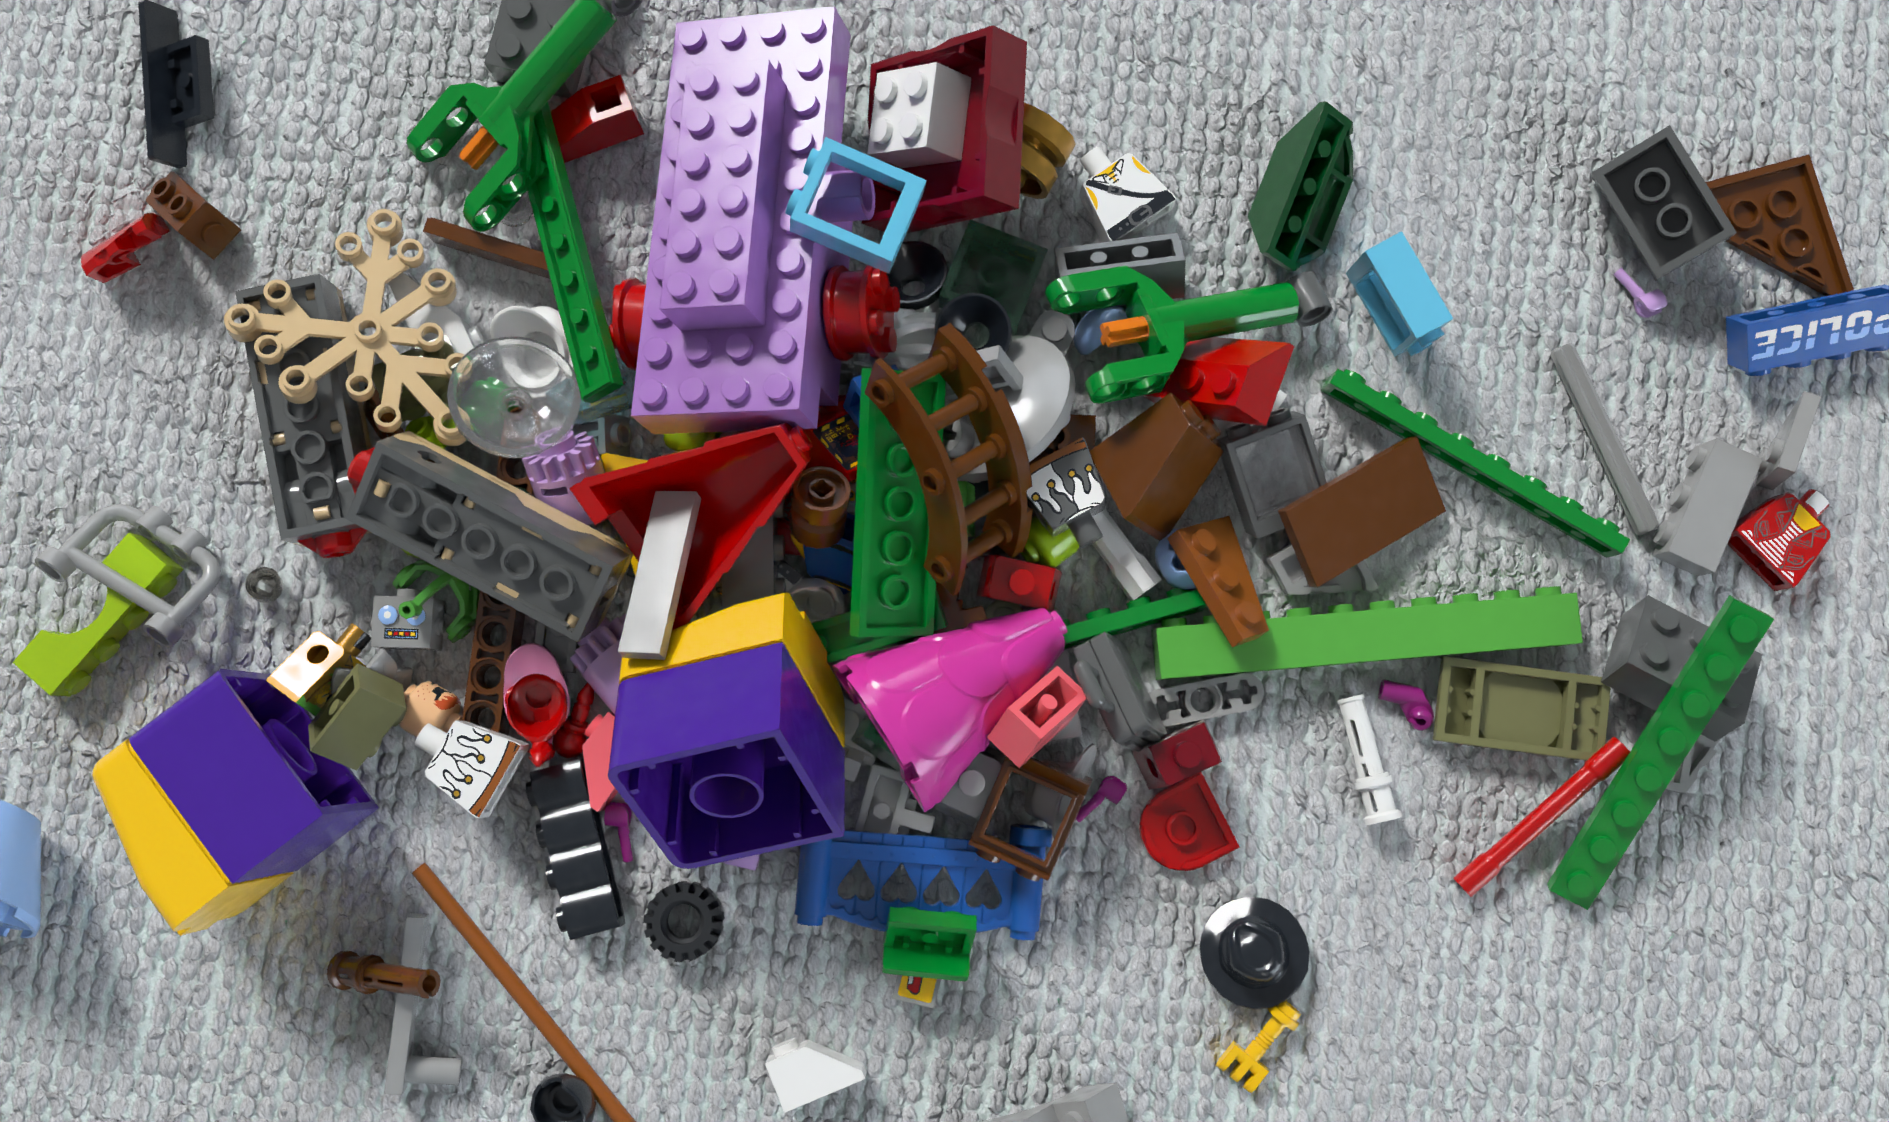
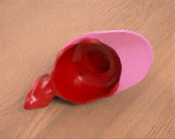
M528 643L517 648L507 660L504 672L503 700L510 726L520 736L532 743V748L528 750L529 759L536 767H540L554 757L555 749L552 745V737L563 726L570 713V697L566 681L554 655L544 646Z

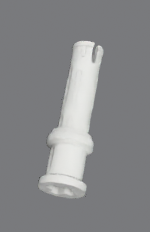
M1364 694L1337 700V703L1340 706L1348 742L1359 777L1355 779L1354 787L1355 790L1361 792L1367 815L1363 819L1364 824L1371 825L1403 817L1401 810L1396 809L1390 788V783L1393 782L1392 775H1389L1388 771L1384 772L1375 735L1364 701L1365 697Z

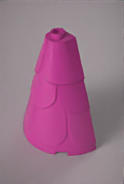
M1038 608L970 622L967 628L918 637L908 643L852 655L846 660L833 665L832 670L855 705L859 703L898 762L902 779L925 813L943 800L979 752L987 748L991 742L987 737L1007 708L1047 674L1064 651L1065 639L1063 635L1067 633V628L1056 611L1049 613L1045 608Z

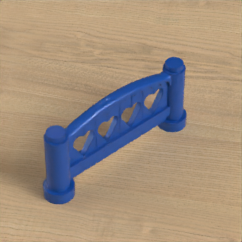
M1012 824L1010 825L1009 842L1006 843L1045 860L1046 847H1051L1052 828L1038 825ZM844 830V836L800 845L794 914L797 915V923L801 925L820 926L823 925V917L831 915L862 927L885 932L890 907H915L919 910L937 912L956 911L961 914L977 916L976 933L1006 927L1010 929V938L1035 940L1036 932H1039L1043 878H1040L1038 882L1032 881L1019 875L1015 871L1017 866L1004 860H1000V863H993L981 858L976 854L977 848L968 844L970 839ZM860 860L874 886V893L866 900L858 898L856 894L851 898H843L838 894V886L856 862ZM902 863L916 888V897L908 903L901 901L898 897L893 901H885L881 897V889ZM945 866L959 893V899L953 905H945L941 900L936 904H928L923 899L924 891L942 867ZM987 869L1001 896V902L995 908H987L983 903L978 907H970L966 903V895Z

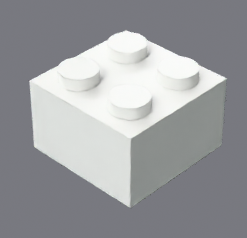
M938 62L877 73L867 155L901 168L961 161L971 77Z

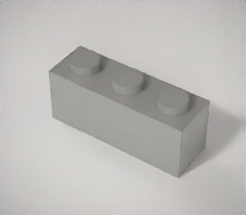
M1718 438L1695 446L1686 460L1685 467L1689 469L1683 483L1678 484L1671 495L1669 504L1673 507L1668 519L1664 520L1655 532L1653 541L1657 544L1652 556L1695 576L1715 573L1763 459Z

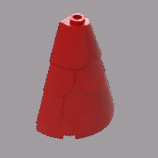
M782 423L708 440L702 447L650 458L646 463L586 477L569 489L594 525L606 519L610 520L638 562L655 491H696L701 497L672 628L674 630L690 622L723 574L732 568L759 526L763 527L768 523L809 463L811 457L808 450L813 448L809 437L800 426L797 425L792 428L789 424Z

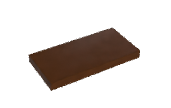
M1408 436L1280 509L1278 513L1309 587L1318 588L1446 512V509L1417 436Z

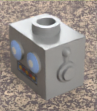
M397 589V596H374L373 616L370 622L372 631L371 647L442 651L443 633L446 628L444 621L445 601L430 597L422 605L423 610L419 616L406 619L399 614L400 604L413 600L422 590Z

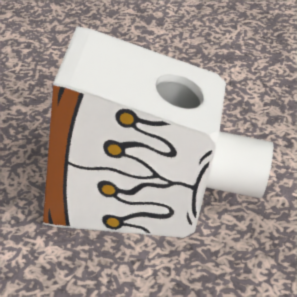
M458 720L452 724L447 733L428 723L420 731L415 741L416 747L434 756L424 775L478 819L490 816L530 744L467 721Z

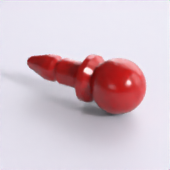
M588 682L578 693L577 702L574 703L570 716L567 717L563 726L553 736L552 743L555 751L565 758H574L583 752L582 746L587 740L584 733L589 723L586 720L591 709L590 705L594 701V690Z

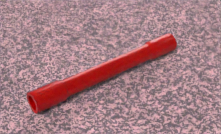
M1616 737L1611 738L1586 760L1580 770L1488 851L1477 856L1453 879L1470 897L1475 895L1500 872V869L1539 834L1596 784L1606 780L1623 764L1630 751Z

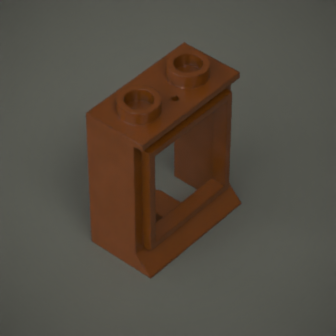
M1006 756L968 844L977 848L976 854L985 860L993 863H1000V860H1004L1017 866L1015 871L1029 880L1038 882L1040 878L1048 881L1093 779L1085 776L1081 780L1059 770L1060 765L1047 759L1041 762L1031 757L1018 768ZM1011 772L1072 798L1045 860L986 834Z

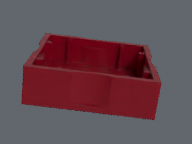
M992 25L948 39L929 50L910 51L871 64L867 120L869 131L877 73L938 62L971 77L961 161L907 168L895 166L927 180L922 198L907 233L1019 209L1027 41ZM873 180L875 189L874 215L870 220H862L861 224L885 232L902 192Z

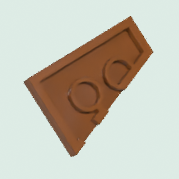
M1230 516L1178 529L1167 538L1232 648L1258 639L1269 631Z

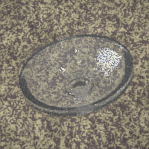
M524 337L496 338L471 349L455 366L449 379L447 391L449 412L459 432L479 449L507 458H523L541 454L561 442L575 425L581 403L576 375L568 361L552 347L540 341ZM517 405L523 410L514 414L510 413L507 409L510 406Z

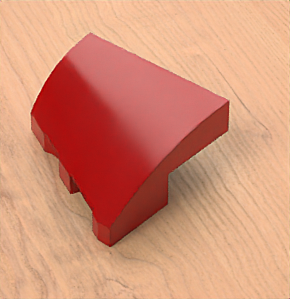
M146 213L107 240L81 256V267L86 276L106 283L141 265L134 251L158 240L164 234L170 232L161 216L154 213Z

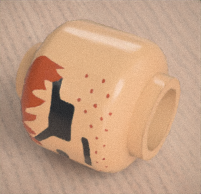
M430 681L423 682L418 686L413 684L404 692L407 710L399 725L403 730L415 737L419 735L420 731L428 723L447 733L456 720L462 721V715L459 714L460 699Z

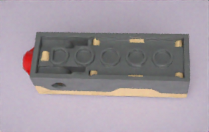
M321 274L285 281L290 286L293 299L310 318L347 322L342 290ZM265 285L235 291L237 304H249L256 308L259 313L283 315L278 309L268 305L263 293ZM277 290L272 293L271 297L280 299L286 292ZM248 315L240 316L241 323L249 319ZM262 332L259 337L263 335L276 336L279 333ZM309 336L284 353L282 360L273 365L264 364L258 359L254 350V344L257 339L251 342H244L281 540L307 547L322 558H335L353 553L364 535L372 533L345 519L355 496L352 485L347 477L348 468L359 452L371 448L363 402L353 400L346 388L348 376L354 373V355L316 381L318 390L311 401L304 404H294L289 402L281 392L278 382L280 374L290 366H305L336 345L341 339ZM274 345L265 346L261 353L272 354L276 351L277 347ZM294 377L289 381V384L293 386L300 385L304 381V377ZM359 382L353 386L352 389L354 391L361 392Z
M410 431L377 441L375 447L359 452L348 468L347 477L352 485L355 496L345 519L576 642L582 640L602 623L633 557V553L624 544Z

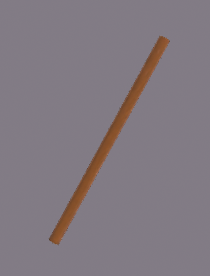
M424 863L414 870L412 875L575 1076L584 1079L591 1087L595 1100L613 1122H636L431 868Z

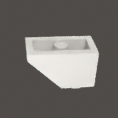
M796 1038L786 1040L772 1047L773 1054L768 1056L765 1062L784 1113L862 1081L866 1078L867 1073L864 1063L811 1040L797 1043Z

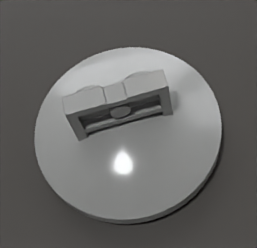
M1014 335L1012 336L1007 353L1004 352L1000 345L984 348L977 352L987 365L982 371L990 381L995 392L1002 389L1011 406L1030 462L1044 451L1056 438L1061 429L1069 423L1075 397V377L1068 360L1054 344L1036 336ZM947 382L945 387V406L958 400V397ZM968 415L961 418V420L970 424L974 429ZM975 429L974 444L971 450L980 445ZM943 431V439L947 441L955 440L957 434ZM983 463L957 480L969 481L971 483L988 480L986 464Z

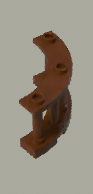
M949 323L938 329L928 359L900 374H897L882 358L876 360L865 394L877 405L899 435L919 477L925 497L929 523V543L923 567L931 574L935 581L941 583L954 596L960 591L966 564L996 545L1011 558L1023 552L1030 532L1033 509L1027 507V490L1032 487V477L1027 451L1016 417L1003 390L1000 389L995 392L990 381L982 371V369L987 367L982 357L968 340ZM940 374L954 391L958 400L927 415L910 388ZM968 415L980 445L950 461L937 431ZM985 463L989 492L964 507L957 479ZM987 514L982 530L984 533L968 542L967 526Z

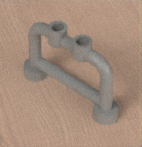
M125 504L103 507L93 514L59 549L48 546L35 558L36 565L55 581L64 582L78 568L153 614L143 625V629L155 642L166 648H172L184 635L180 625L215 589L220 581L221 573L217 559L204 549L208 544L207 539L199 531L191 527H187L181 534L169 528L173 523L172 518L157 506H152L146 513ZM125 521L135 526L136 530L148 540H158L169 547L181 560L188 563L192 561L202 568L203 575L178 603L172 606L82 550L110 523Z

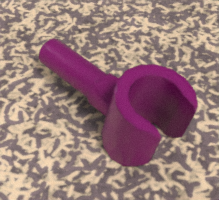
M1115 776L1105 777L1097 792L1080 808L1076 820L1080 823L1105 798L1117 805L1127 791V784Z
M610 802L605 808L604 824L605 826L618 827L623 862L633 861L629 827L632 819V810L626 803Z

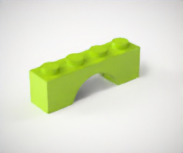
M128 533L102 562L159 598L166 596L173 590L177 584L176 577L184 570L151 540L133 533ZM107 587L105 605L99 616L89 626L70 634L41 630L12 663L50 696L71 697V695L81 692L89 684L92 678L90 674L100 663L109 660L116 654L120 648V640L129 630L139 627L146 620L149 612Z

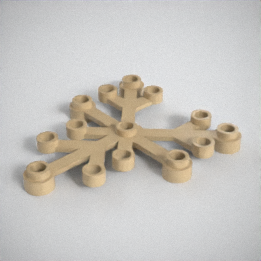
M379 209L369 216L367 229L373 241L371 258L364 252L361 239L357 234L345 232L336 238L335 247L339 257L344 261L350 262L367 281L363 312L355 316L350 322L310 318L293 299L290 286L285 281L279 279L268 282L264 287L263 293L268 305L278 309L283 315L259 313L256 308L249 304L233 305L225 313L224 324L229 335L239 342H251L257 339L254 344L255 353L258 359L267 365L280 362L284 353L309 336L341 339L340 342L305 366H290L280 374L279 387L283 396L289 402L304 404L311 401L318 390L316 381L355 354L354 373L348 376L346 388L353 400L359 402L369 400L375 392L372 374L376 354L386 365L382 401L373 413L379 430L391 433L400 428L402 416L399 408L402 386L404 385L434 419L435 435L442 444L458 446L468 439L470 426L465 413L456 408H448L419 375L447 377L453 382H464L472 374L469 358L462 353H453L446 359L400 355L391 345L421 347L427 352L440 350L444 345L445 339L443 330L439 325L429 322L422 324L418 329L395 326L428 303L434 306L450 304L457 294L453 275L447 270L436 268L429 270L423 275L420 287L382 312L385 284L407 269L419 267L425 259L423 246L419 241L415 239L401 241L404 233L402 222L395 212ZM380 222H392L388 227L385 228L377 226V224H379ZM347 243H354L357 245L356 248L352 251H345L342 249V247ZM399 243L397 247L398 254L389 259L391 247ZM413 249L418 251L415 257L404 256L407 250ZM436 280L445 281L442 287L430 285L431 282ZM277 290L286 292L280 299L271 297L272 293ZM240 316H249V319L244 323L234 322ZM373 327L376 329L375 333L370 336L361 334V331L365 328ZM262 332L279 333L276 336L263 335L259 337ZM428 333L438 335V338L433 342L423 340V337ZM274 345L277 347L276 351L272 354L261 353L265 346ZM456 363H462L466 366L462 372L456 373L450 370L451 366ZM294 377H304V381L300 385L293 386L289 384V381ZM358 382L368 384V387L361 392L352 389ZM385 413L396 415L395 419L390 423L380 421L381 416ZM448 419L459 421V424L452 429L443 426V423Z

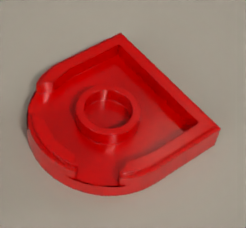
M1202 772L1157 792L1146 803L1141 813L1139 832L1142 844L1147 853L1156 862L1169 869L1179 871L1195 870L1240 848Z

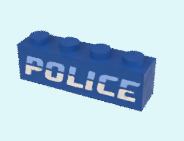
M1883 284L1727 316V364L1745 371V375L1763 376L1770 374L1772 368L1776 367L1801 368L1811 365V360L1815 359L1839 360L1849 358L1851 352L1854 351L1876 352L1888 350L1889 286Z

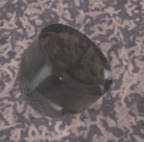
M260 567L250 572L246 578L245 587L254 600L261 603H270L276 601L282 594L283 581L272 568ZM261 581L274 589L268 593L256 587V585Z

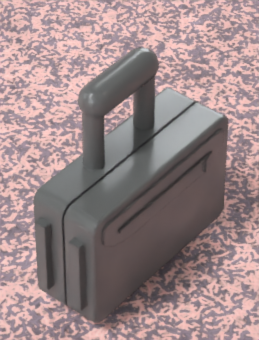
M1103 632L1074 648L1073 652L1077 659L1074 665L1076 677L1090 706L1098 708L1113 740L1137 752L1143 750L1144 746L1153 741L1159 742L1162 740L1167 731L1126 645L1109 633Z

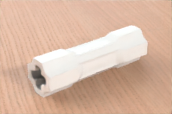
M1107 507L1102 512L1093 516L1103 537L1092 545L1109 566L1112 577L1130 601L1137 599L1162 580L1145 556L1135 550L1107 512Z

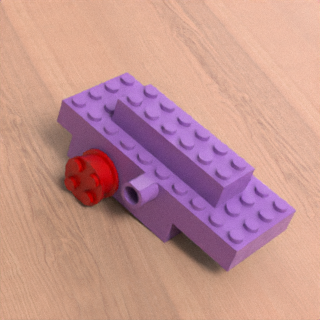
M835 6L676 23L646 284H644V282L637 278H629L623 280L621 284L614 286L612 294V324L609 326L614 349L618 350L620 358L627 368L636 371L631 417L652 434L751 431L782 423H787L792 428L797 425L802 429L817 428L819 406H838L841 361L850 360L854 354L868 353L876 360L884 359L888 356V353L896 351L897 335L894 328V313L899 311L900 296L897 287H890L886 272L867 265L864 270L849 271V256L790 232L791 216L785 214L787 204L794 189L802 191L808 176L803 174V169L812 148L820 151L825 137L842 143L851 34ZM830 162L808 214L852 232L853 221L870 220L874 215L875 189L873 179Z

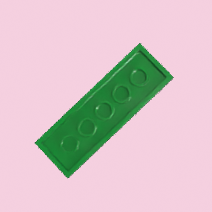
M862 368L850 635L855 637L933 635L936 581L923 567L929 543V523L925 497L914 464L899 435L877 405L865 394L872 368ZM894 370L897 374L903 372V370ZM940 374L910 388L927 415L945 407L946 381ZM942 428L941 430H939V431H937V432H938L939 437H940V439H941V441H942V443H943V428Z

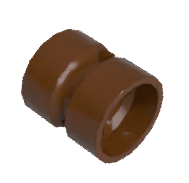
M825 466L810 467L802 471L793 485L789 526L794 538L806 547L816 549L828 548L838 543L844 536L851 488L849 481L841 472Z

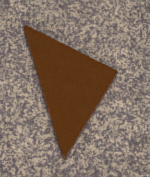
M1809 154L1706 182L1737 232L1725 242L1824 296L1854 291Z

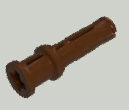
M348 950L335 954L327 968V978L333 988L348 990L353 987L362 994H373L378 990H384L428 999L429 996L433 997L436 995L441 983L440 975L433 969L426 970L404 965L388 964L380 956L367 954L360 957L357 953ZM339 974H344L348 976L347 978L340 977Z

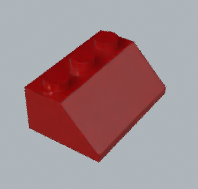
M1222 337L1187 342L1174 371L1162 391L1143 395V397L1156 403L1171 392L1184 403L1190 400L1202 416L1208 414L1215 420L1266 426L1294 346L1286 342Z

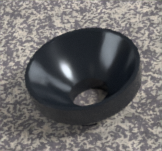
M921 241L902 242L890 273H886L889 278L890 287L898 288L900 308L918 310L931 305L944 293L948 283V266L944 255L936 247ZM912 281H920L926 285L925 289L918 295L909 296L902 292L903 287Z
M981 293L963 294L952 299L939 313L935 323V336L939 328L949 323L964 337L970 326L982 324L988 328L989 339L984 346L974 348L976 351L1000 345L1005 353L1009 350L1012 341L1011 320L1003 306L992 297Z

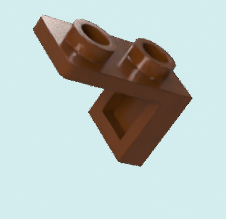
M171 171L165 178L158 180L152 187L150 195L146 198V202L179 234L213 260L241 231L234 222L205 200L174 171Z

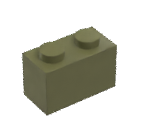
M357 663L308 725L310 751L357 771L367 757L371 758L377 753L382 738L392 726H398L403 720L407 710L403 684Z

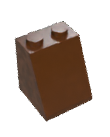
M1170 392L1089 452L1094 465L1123 518L1160 541L1171 533L1224 453V450L1216 437L1221 435V432L1208 414L1202 416L1190 400L1184 403Z

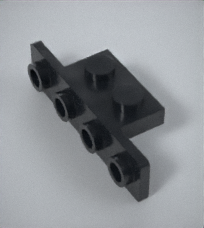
M143 0L138 3L147 156L151 161L180 169L187 166L185 128L214 119L209 40L198 35L179 40L177 12L152 1Z

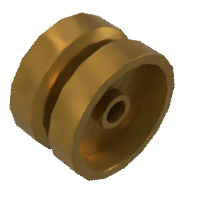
M1025 102L1020 194L1035 199H1044L1058 178L1055 168L1064 166L1076 143L1071 133L1049 114Z

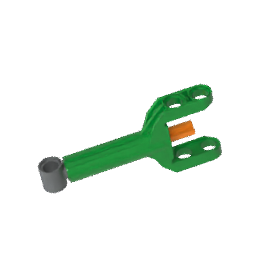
M575 0L504 86L487 88L476 83L450 85L407 137V147L417 160L424 163L445 157L477 118L483 126L462 149L459 157L464 162H467L471 168L478 170L498 145L507 149L465 198L463 216L474 230L484 232L498 225L540 175L541 144L534 117L617 21L615 15L623 17L633 13L640 6L642 0ZM461 107L460 112L456 116L447 119V116L453 110ZM436 138L432 145H430L428 148L424 150H421L422 146L428 140ZM515 175L510 183L503 185L509 177ZM490 205L487 208V211H485L483 214L479 216H476L481 209Z
M1126 265L1066 275L1050 283L1045 291L1051 308L1065 315L1124 304L1127 306L1125 313L1128 319L1105 322L1100 325L1102 332L1101 343L1109 348L1138 342L1145 357L1109 363L1102 370L1092 374L1085 381V388L1091 401L1096 404L1161 392L1174 371L1187 342L1293 323L1295 320H1297L1299 326L1308 327L1326 319L1333 310L1316 273L1312 271L1299 273L1285 283L1174 301L1152 279Z

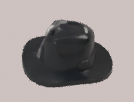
M1247 897L1230 901L1211 915L1201 934L1199 952L1204 973L1211 986L1223 998L1234 1005L1252 1010L1273 1008L1287 1001L1301 987L1308 972L1309 947L1306 935L1292 913L1272 900Z

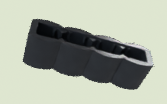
M577 759L530 772L531 781L526 782V794L532 807L537 806L540 813L541 823L536 824V835L542 849L547 848L550 855L551 864L546 865V877L550 889H557L560 897L561 906L556 907V918L560 931H567L569 939L572 940L626 924L610 853L605 841L600 812L590 807L584 759Z

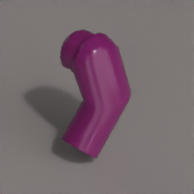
M1386 679L1381 681L1378 699L1399 704L1407 721L1414 729L1423 731L1431 727L1434 712L1422 689Z

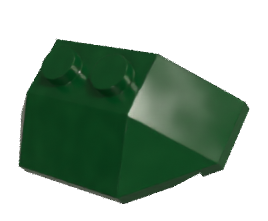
M1326 101L1319 102L1277 142L1248 214V219L1260 252L1288 272L1296 271L1300 266L1311 262L1325 253L1353 182V148L1350 135L1353 134V122Z

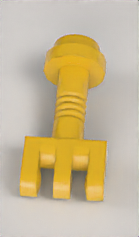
M1288 1001L1273 1008H1267L1272 1017L1246 1049L1233 1040L1216 1063L1220 1070L1225 1071L1234 1060L1238 1061L1229 1075L1235 1082L1240 1081L1249 1070L1251 1074L1243 1084V1088L1249 1093H1252L1269 1073L1268 1068L1259 1061L1265 1054L1266 1049H1269L1274 1039H1277L1286 1027L1295 1031L1299 1026L1297 1020L1301 1013Z

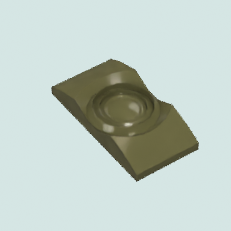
M1443 656L1440 663L1433 740L1586 761L1606 744L1611 687L1601 683L1602 677Z

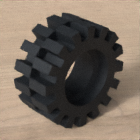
M681 881L660 890L654 899L649 902L647 906L648 911L644 915L643 920L647 928L644 930L646 938H650L652 949L654 951L658 949L662 953L660 956L665 959L669 957L675 959L674 962L692 961L706 954L717 943L724 928L722 923L725 917L724 912L720 908L722 904L719 898L716 899L710 888H704L698 882L689 883ZM681 904L694 907L699 913L701 920L697 933L687 938L675 935L668 924L671 910Z

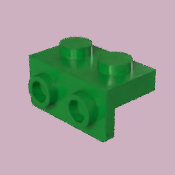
M890 907L883 937L882 972L892 975L967 981L970 969V952L977 931V916L961 914L956 911L937 912L919 910L915 907Z

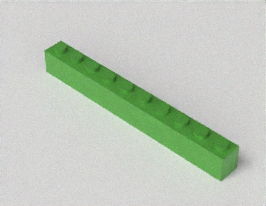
M1561 586L1536 588L1535 596L1520 597L1519 590L1493 592L1494 600L1479 601L1478 593L1453 595V603L1437 604L1436 597L1410 599L1411 607L1395 608V600L1370 602V610L1354 611L1353 604L1327 606L1328 614L1312 615L1311 607L1287 609V617L1270 618V611H1263L1269 631L1258 639L1233 648L1213 615L1204 616L1203 624L1187 625L1186 618L1161 620L1162 628L1151 630L1156 680L1580 644L1583 643L1577 593L1562 594Z

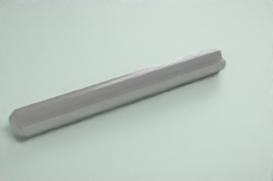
M1569 343L1556 348L1551 352V358L1634 533L1642 535L1656 529L1659 526V522L1575 346Z

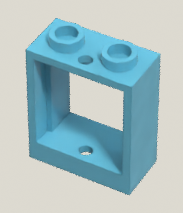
M825 137L820 151L812 148L807 158L803 174L807 175L808 178L803 190L795 188L787 204L785 214L791 216L790 232L886 273H890L922 198L927 180ZM830 162L902 192L880 244L808 214Z
M1402 231L1366 250L1346 272L1347 277L1394 357L1405 351H1408L1410 356H1413L1433 344L1432 342L1445 335L1442 328L1453 317Z

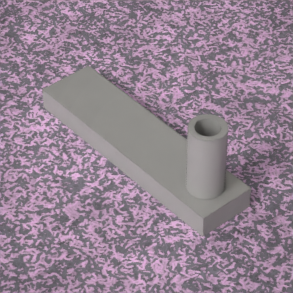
M411 912L406 917L400 965L422 969L429 914ZM397 993L384 1094L402 1095L407 1088L408 1082L459 1086L462 1059L411 1056L419 996Z

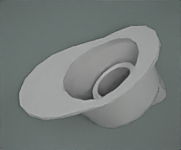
M1093 743L1089 745L1076 763L1053 762L1060 765L1059 770L1083 780L1090 772L1097 746ZM1030 780L1024 809L1027 814L1051 825L1053 838H1055L1072 798Z

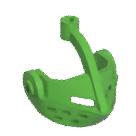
M417 560L415 563L404 567L396 575L392 583L396 589H406L426 571H430L439 577L424 588L413 600L400 604L399 614L401 617L408 619L419 616L423 610L422 605L437 591L449 584L459 600L460 613L446 630L449 634L448 639L455 643L466 637L476 623L480 590L470 585V591L469 584L424 560Z

